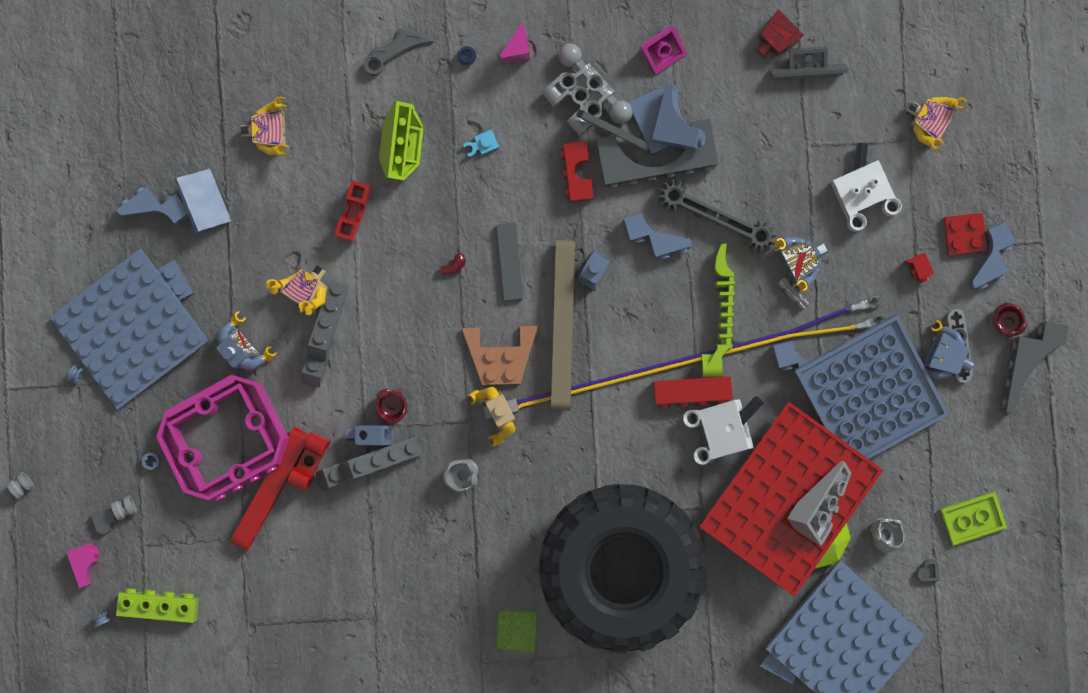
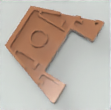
M520 326V346L481 347L480 327L462 328L482 385L521 384L537 326Z

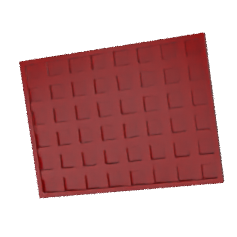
M787 402L699 525V528L795 597L881 475L883 469L795 405ZM840 461H844L851 471V476L844 495L838 499L837 506L839 509L837 513H833L830 521L833 524L831 531L822 546H819L796 531L787 518L797 502Z

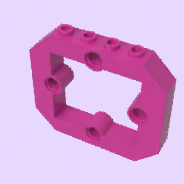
M234 375L226 377L166 410L156 437L182 491L216 502L227 497L226 494L231 491L233 493L243 489L242 485L258 481L260 479L259 476L266 473L268 475L277 470L276 467L282 463L289 437L263 385ZM240 392L250 411L245 418L246 426L251 430L260 431L269 450L244 464H234L230 467L229 472L206 484L198 469L202 462V454L197 449L188 448L178 426L199 414L214 415L219 409V403ZM209 401L210 407L205 411L204 403ZM259 416L260 424L255 426L254 419ZM192 453L193 460L189 463L187 456ZM239 469L244 471V476L241 479L237 476Z

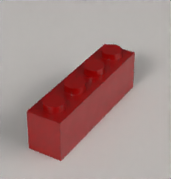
M731 376L653 381L654 404H659V408L671 407L670 403H678V407L690 406V402H697V405H709V401L715 400L716 404H723L733 399Z

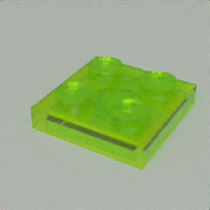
M498 610L496 649L535 651L537 612Z

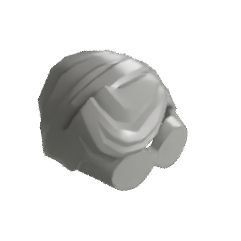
M470 459L452 461L443 471L444 483L455 492H465L477 485L478 466Z
M879 518L871 525L870 530L873 543L882 553H891L898 550L905 541L900 520Z

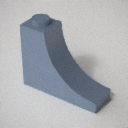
M666 84L652 140L658 144L701 152V148L706 141L705 132L690 126L684 120L678 104L679 89L672 84Z

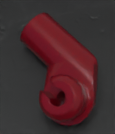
M458 253L454 256L455 259L451 265L441 266L442 275L459 273L466 263L465 256Z

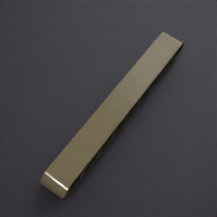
M556 240L551 410L570 411L575 240Z

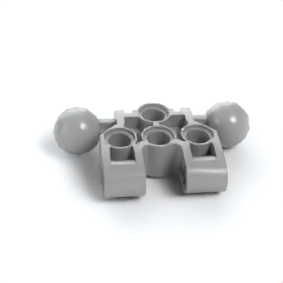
M564 44L559 49L558 59L562 65L573 67L577 73H562L541 94L554 108L567 97H572L574 103L580 106V110L587 113L591 106H596L599 112L594 116L599 119L602 117V104L605 103L609 107L608 114L611 121L619 125L629 122L633 114L630 104L623 100H617L613 96L615 91L590 63L586 65L581 60L582 51L576 44ZM572 78L574 81L573 85L570 87L564 86V79ZM593 79H598L601 82L598 88L590 86V82ZM584 92L586 94L585 100H576V94ZM576 112L567 120V123L578 136H581L593 124L577 117Z

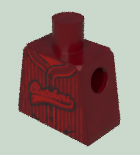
M778 9L758 38L763 43L756 50L762 57H765L770 51L778 56L800 41L804 34Z

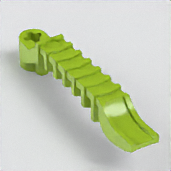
M721 244L714 264L715 274L720 278L728 279V281H715V288L728 287V291L718 292V298H727V302L719 303L720 308H727V312L719 313V319H726V323H718V329H726V333L718 334V340H721V344L716 345L714 354H702V377H722V356L728 349H732L731 339H733V334L731 331L733 329L732 319L734 317L732 309L734 308L733 298L735 292L733 287L735 286L734 273L726 263V244Z

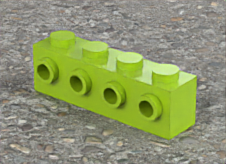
M125 588L124 591L118 593L116 616L189 623L197 621L199 598L194 597V594L182 593V596H175V592L164 591L163 594H155V590H144L143 593L136 592L135 588Z

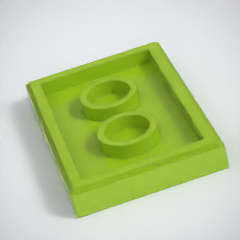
M995 491L939 509L951 546L1007 528Z

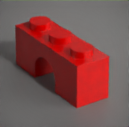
M587 142L564 143V149H560L561 161L565 160L566 168H562L563 178L568 180V187H565L566 198H570V203L593 200L591 179H580L575 174V168L578 164L589 161Z
M351 180L346 196L345 209L339 218L334 236L355 243L371 194V186Z

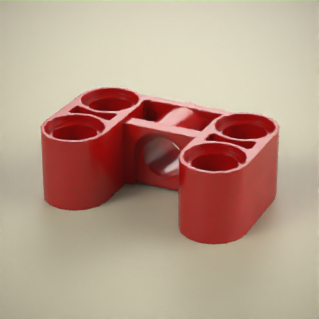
M314 431L311 432L303 448L305 450L298 465L292 469L286 483L302 491L307 490L323 455L330 445L331 439ZM308 455L315 459V463L312 466L306 463Z

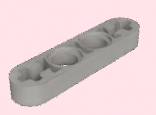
M960 309L950 310L946 315L947 327L952 329V326H956L955 320H951V316L956 312V315L960 316V319L957 320V326L962 325V328H955L953 330L960 331L963 334L965 347L969 349L965 315ZM969 349V352H968L966 358L971 360V357H970V349ZM963 369L964 372L968 373V376L964 377L965 380L959 377L958 374H953L954 379L959 383L969 382L973 376L972 369L970 372Z

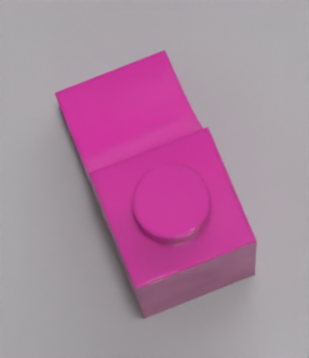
M93 542L67 551L79 588L91 584V568L96 561H99L100 553Z

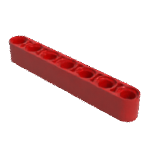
M295 426L288 435L289 441L281 465L276 467L277 470L266 475L233 534L230 543L246 552L249 550L284 488L292 469L296 466L305 449L303 447L309 436L308 433Z

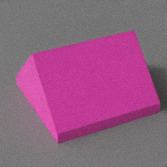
M523 24L519 26L500 54V63L503 65L530 60V51Z
M673 25L641 45L639 50L655 75L687 54Z

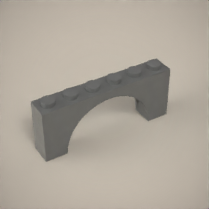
M710 119L690 123V126L705 132L706 141L701 148V152L686 149L674 162L661 167H646L630 160L620 149L616 136L597 139L596 144L604 187L609 186V189L620 187L622 183H628L629 186L639 184V180L644 179L647 182L658 180V177L665 176L668 179L677 177V173L684 172V175L696 173L695 170L703 169V172L714 170V167L718 165Z

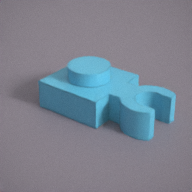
M492 130L475 136L476 142H466L463 145L464 148L468 146L473 148V151L467 154L468 157H473L479 150L481 155H484L499 148Z

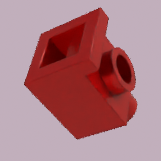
M926 253L904 261L905 265H910L909 272L912 278H915L920 284L930 280L929 276L934 274Z

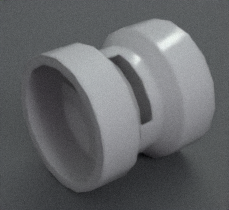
M24 472L17 475V479L7 483V488L17 499L21 498L26 490H31L34 487V483Z
M130 495L124 497L120 502L115 501L111 503L112 511L117 520L124 519L126 515L137 513L135 502Z

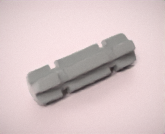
M787 277L782 278L778 282V285L785 289L784 292L791 300L797 303L800 310H804L809 305V302L802 298L803 295L798 294L799 291L795 287L793 288V284H790Z

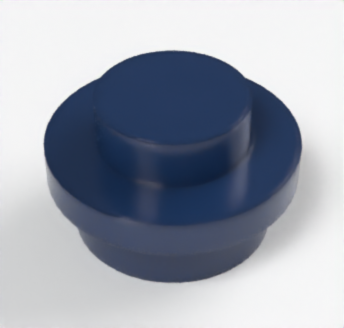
M465 46L458 51L457 57L461 64L469 66L476 61L477 55L472 47Z

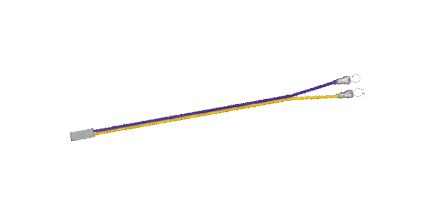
M863 299L846 306L844 309L794 329L734 344L732 349H728L724 355L792 337L869 329L875 326L874 320H876L877 316L875 319L866 318L848 327L794 333L844 312L864 311L869 309L870 306L874 307L869 305L870 301ZM716 349L572 386L571 395L702 361V354H714ZM551 392L522 400L512 399L507 401L511 411L516 412L522 407L551 400ZM485 406L486 419L493 418L488 407Z

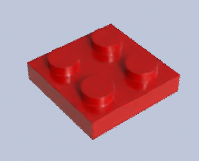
M983 213L943 218L948 255L987 251Z

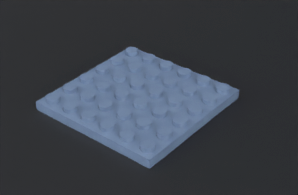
M138 249L50 317L117 410H120L209 342L208 338L142 249Z
M897 314L794 370L823 426L868 459L949 415Z
M838 560L766 645L765 649L814 693H878L923 639L924 635L841 560Z

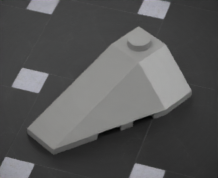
M840 461L797 502L787 518L796 531L819 546H822L831 531L833 524L830 521L833 513L838 512V499L844 495L851 476V471L844 461Z

